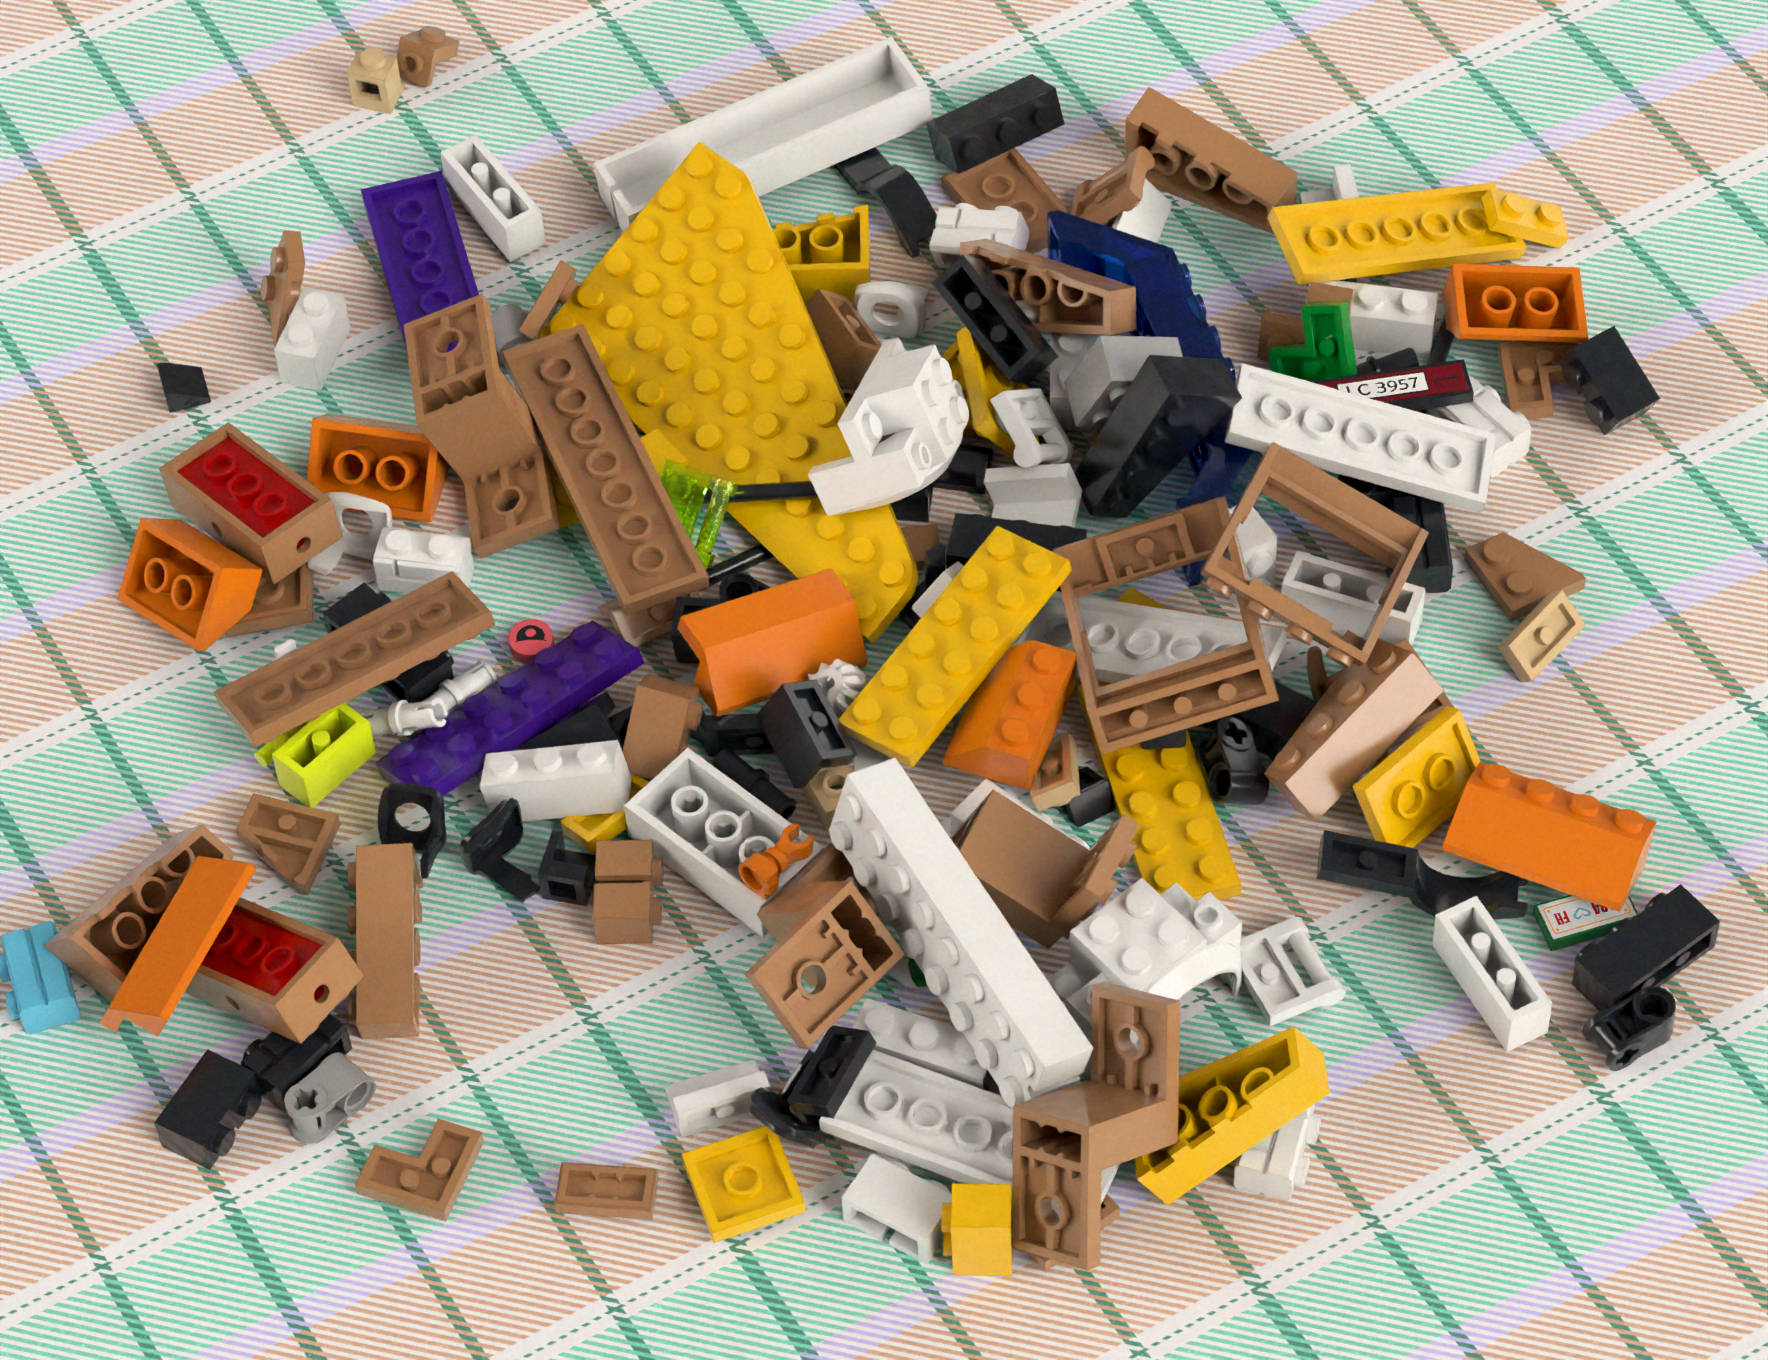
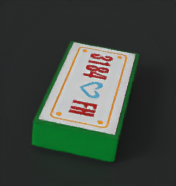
M1567 895L1534 905L1533 915L1550 951L1609 935L1617 923L1627 917L1633 919L1638 915V912L1630 896H1628L1619 912L1573 895Z

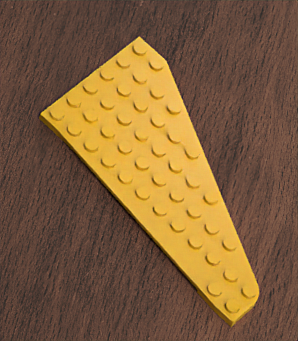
M699 141L574 291L568 302L564 303L537 337L540 339L583 324L630 419L645 434L658 428L687 459L689 476L701 487L811 481L808 473L812 467L852 456L837 424L848 404L752 181L743 171ZM819 498L719 503L797 579L831 568L854 598L862 637L873 645L915 593L918 582L917 565L891 504L827 516Z

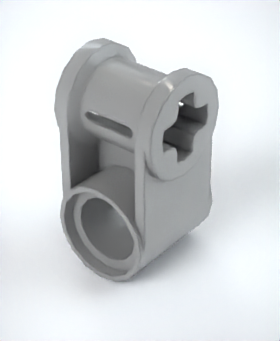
M337 1052L329 1055L315 1070L286 1092L284 1104L287 1113L291 1117L289 1121L291 1134L301 1143L312 1144L322 1141L351 1115L362 1110L370 1102L376 1090L375 1081L344 1054ZM297 1098H299L300 1107L298 1106ZM317 1117H318L319 1125H320L319 1128H318L317 1119H316Z

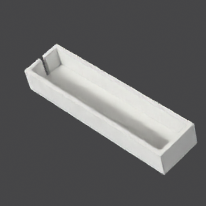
M891 36L594 162L600 197L615 221L618 220L619 227L624 232L699 141L743 171L752 181L758 197L925 126L927 122L933 120L929 87Z
M893 758L847 774L829 829L831 841L837 850L843 852L853 867L854 875L859 884L867 888L877 903L879 914L883 920L891 924L901 939L906 955L915 960L925 975L930 991L939 996L949 1011L954 1027L958 1031L963 1032L973 1047L975 1057L980 1066L989 1071L999 1086L1004 1102L1008 1106L1013 1107V1105L1078 1084L1081 1079L1079 1074L1084 1072L1093 1051L1092 1045L897 759Z

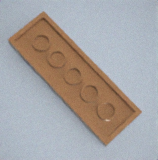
M451 571L214 691L222 710L252 746L256 748L263 743L277 739L281 734L305 722L315 720L322 713L346 701L356 699L361 693L385 681L397 678L406 670L424 661L436 658L440 653L453 646L477 637L481 632L495 626L491 611Z

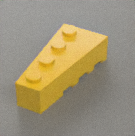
M868 204L853 207L854 213L835 217L833 212L816 215L817 221L793 226L791 221L775 224L773 232L804 304H807L818 289L846 296L850 302H854L856 287L859 284L871 282Z
M1292 1027L1180 1076L1178 1143L1134 1158L1137 1180L1165 1204H1171L1330 1094L1324 1053L1298 1029Z

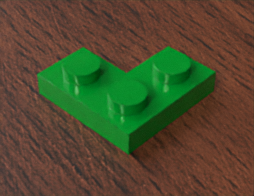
M1347 300L1305 303L1301 306L1306 344L1275 345L1268 349L1271 371L1309 382L1358 375Z

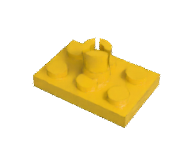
M964 327L956 333L959 347L958 360L963 367L966 383L964 391L968 397L965 401L969 410V421L963 430V437L968 438L975 433L982 438L987 437L998 445L1006 456L1013 458L1015 444L1010 435L1005 433L995 419L996 410L990 400L1003 391L1028 389L1025 384L1009 381L967 327Z
M1450 706L1445 707L1393 753L1376 761L1371 771L1353 786V790L1376 841L1414 848L1456 811L1465 785L1481 761L1460 709Z

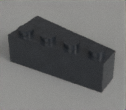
M1161 355L1148 356L1074 472L1082 489L1081 497L1090 516L1127 517L1242 399L1222 359Z

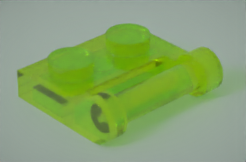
M667 459L660 480L690 540L707 488L713 490L698 540L694 547L703 566L712 568L716 556L712 554L729 498L730 496L735 497L739 484Z

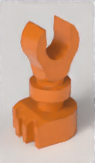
M791 824L785 827L775 847H768L762 854H752L738 867L739 875L745 885L765 900L777 892L779 888V878L777 875L788 868V864L804 860L813 852L814 835H811L802 843H793L799 836L800 824Z

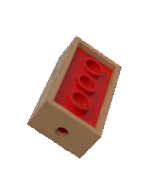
M229 422L159 468L172 506L220 544L263 569L261 575L273 585L343 538L332 499Z
M240 897L185 991L189 995L301 1044L318 1028L327 1015L349 995L350 991L364 975L338 937Z

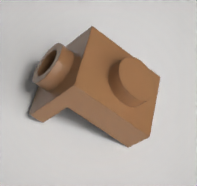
M424 26L418 31L401 36L396 56L400 78L422 87L430 86L433 80L435 64L456 57L460 41L446 36L444 30L433 26Z

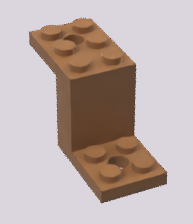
M479 294L404 324L416 422L418 427L464 483L474 552L481 559L559 529L549 455L539 437L529 407L499 370L490 303L484 295ZM459 341L452 351L446 353L449 344ZM519 498L517 505L513 509L505 511L508 502Z
M992 790L950 838L1008 924L1047 949H1050L1061 937L1068 940L1070 938V931L1079 925L1081 921L1090 917L1098 903L1104 905L1118 883L1117 880L1112 878L1117 867L1122 869L1127 864L1137 847V844L1131 840L1140 824L1123 814L1088 850L997 791Z
M831 842L756 914L777 943L744 975L798 1047L810 1048L905 953L883 925L886 921L879 914L877 903L867 888L859 884L854 875L853 867L843 852L837 850ZM848 877L853 878V879L856 881L857 885H858V889L855 887V885L852 883L851 880H849V881H845V880H846ZM801 975L809 986H816L811 993H807L803 989Z
M1105 981L1092 985L1091 1045L1093 1051L1091 1053V1079L1013 1105V1248L1084 1270L1100 1266L1101 1170L1178 1143L1179 1000ZM1131 1029L1137 1034L1139 1038V1051L1136 1045L1133 1042H1131ZM1052 1198L1058 1203L1060 1207L1061 1218L1059 1217L1057 1212L1052 1209Z

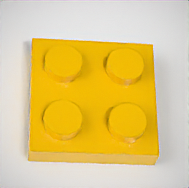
M766 1126L682 1153L685 1171L714 1243L806 1212L804 1199L779 1137Z

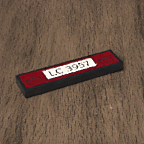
M1464 359L1311 381L1312 383L1413 411L1473 402L1474 395Z

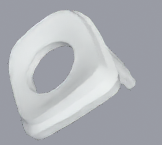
M893 281L859 284L854 294V308L871 331L913 338L920 335L925 328L924 302L929 289L911 283L906 285ZM886 301L898 305L899 309L896 317L874 312L873 306L878 302Z
M348 492L326 493L325 495L332 499L343 538L308 562V568L323 575H328L333 568L337 567L343 553L373 559L383 527L392 528V513L388 505ZM347 508L364 510L372 520L373 527L371 532L366 535L351 533L342 523V512Z

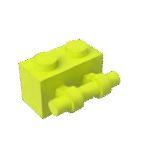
M342 703L322 713L315 720L305 722L281 734L277 739L265 743L263 747L254 753V756L264 767H267L274 761L279 785L305 806L313 808L376 754L370 722L346 703Z

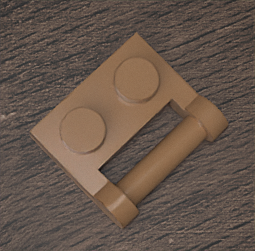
M1140 146L1129 153L1127 160L1094 181L1088 179L1079 184L1075 191L1067 229L1080 239L1092 230L1099 231L1106 226L1110 219L1121 212L1133 210L1143 197L1142 191L1146 172L1154 167V158L1150 151Z

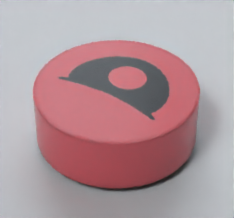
M527 619L517 623L512 627L508 635L512 656L517 661L525 664L534 659L541 650L554 646L551 628L545 622L537 619Z

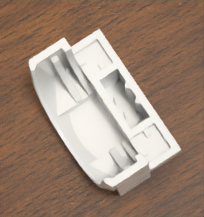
M899 337L883 342L837 423L852 456L814 466L808 473L827 516L871 509L901 500L931 484L950 465L962 441L963 430L969 421V410L960 383L957 380H953L949 363L946 359L941 358L935 344L912 351H905ZM893 434L891 437L879 443L882 436Z
M1141 878L1070 931V963L1048 978L1047 981L1091 1044L1092 985L1104 981L1179 1000L1202 982L1218 975L1232 988V995L1236 997L1242 988V960L1240 954L1242 921L1210 892L1196 901L1179 884L1175 883L1160 895ZM1131 1029L1130 1039L1131 1042L1136 1044L1139 1038ZM1091 1055L1084 1072L1081 1074L1086 1080L1091 1079Z

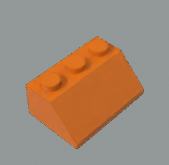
M1452 263L1443 291L1446 329L1458 339L1580 343L1588 340L1580 267Z
M329 413L312 419L307 481L324 494L328 492H348L384 503L390 507L392 517L425 522L433 521L448 475L449 463L418 426ZM347 508V509H345V510H348V511H355V512L366 513L364 510H358V509H352V508Z
M141 518L117 600L194 649L205 651L251 611L263 569L183 520Z
M1035 640L1010 647L971 695L942 759V765L1029 791L1076 685V652Z

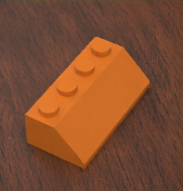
M1480 761L1465 785L1445 837L1442 850L1620 912L1645 867L1657 821L1645 818L1635 810L1619 809L1601 803L1593 796L1575 794L1557 788L1546 780L1531 779L1510 772L1508 768L1502 765L1486 764Z

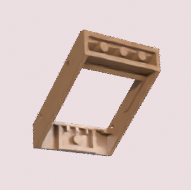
M1272 442L1261 458L1200 574L1208 578L1205 585L1214 592L1226 598H1230L1231 594L1234 593L1248 601L1245 608L1257 617L1269 622L1273 616L1289 625L1285 632L1298 641L1310 645L1311 641L1314 640L1328 648L1325 655L1334 662L1346 668H1350L1352 663L1360 667L1369 658L1429 532ZM1260 492L1393 569L1378 601L1379 606L1363 638L1349 630L1346 631L1344 636L1331 629L1334 624L1254 577L1248 581L1234 573L1238 565L1222 557L1239 523L1243 524Z
M1225 496L1053 549L1054 553L1068 559L1072 571L1060 587L1074 652H1076V661L1086 707L1101 754L1279 701L1259 617L1245 608L1248 601L1237 596L1248 642L1102 687L1098 685L1087 631L1084 629L1078 598L1207 559L1231 516ZM1235 531L1224 553L1229 552L1231 562L1238 565L1234 573L1249 581L1237 531Z

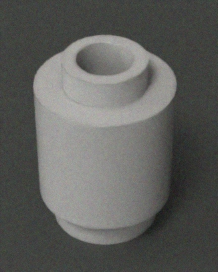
M514 304L503 305L497 308L491 315L496 350L499 360L503 365L505 364L502 351L534 341L519 332L528 313Z

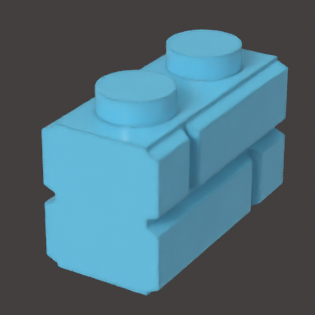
M52 921L30 926L29 930L19 929L5 933L0 938L3 954H0V977L3 983L11 981L13 991L5 993L9 1013L12 1020L21 1018L25 1032L30 1035L51 1029L52 1025L62 1026L79 1021L81 1017L68 966L44 946L47 941L58 933L55 922Z

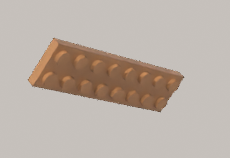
M581 324L502 351L504 364L520 397L530 409L539 437L625 615L627 616L709 587L708 574L584 325Z

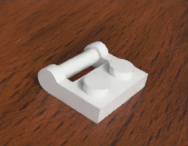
M1040 388L1007 390L990 400L996 410L995 419L1005 433L1010 435L1015 444L1013 458L1018 466L1030 468L1044 461H1049L1052 464H1063L1071 459L1073 455L1072 444ZM1042 435L1046 444H1039L1035 436Z
M1300 917L1287 919L1241 938L1242 981L1269 1026L1319 1006H1333L1340 1002L1346 994V990L1340 980L1332 978L1307 937L1309 930ZM1285 944L1293 948L1313 981V986L1305 987L1281 945Z

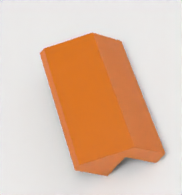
M831 568L681 616L677 627L700 660L693 685L700 688L699 694L715 717L768 700L782 684L808 681L807 673L816 674L819 671L821 662L831 665L838 658L842 662L852 664L854 667L857 666L859 669L866 667L868 662L855 600Z
M198 856L99 1024L116 1033L122 1021L126 1018L158 1037L257 867L246 862Z

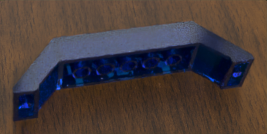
M1059 210L1047 212L1048 259L1136 287V330L1130 331L1132 336L1178 337L1183 357L1222 359L1234 383L1236 382V373L1230 357L1224 358L1220 351L1221 340L1218 330L1214 325L1209 326L1206 321V308L1203 298L1200 294L1194 295L1191 289L1192 280L1186 263H1179L1173 248ZM1230 411L1187 454L1188 461L1197 479L1186 497L1176 499V510L1221 496L1226 497L1229 509L1237 505L1262 455L1261 452L1225 442ZM1207 559L1181 566L1189 587L1200 584L1205 576L1201 575L1200 572Z

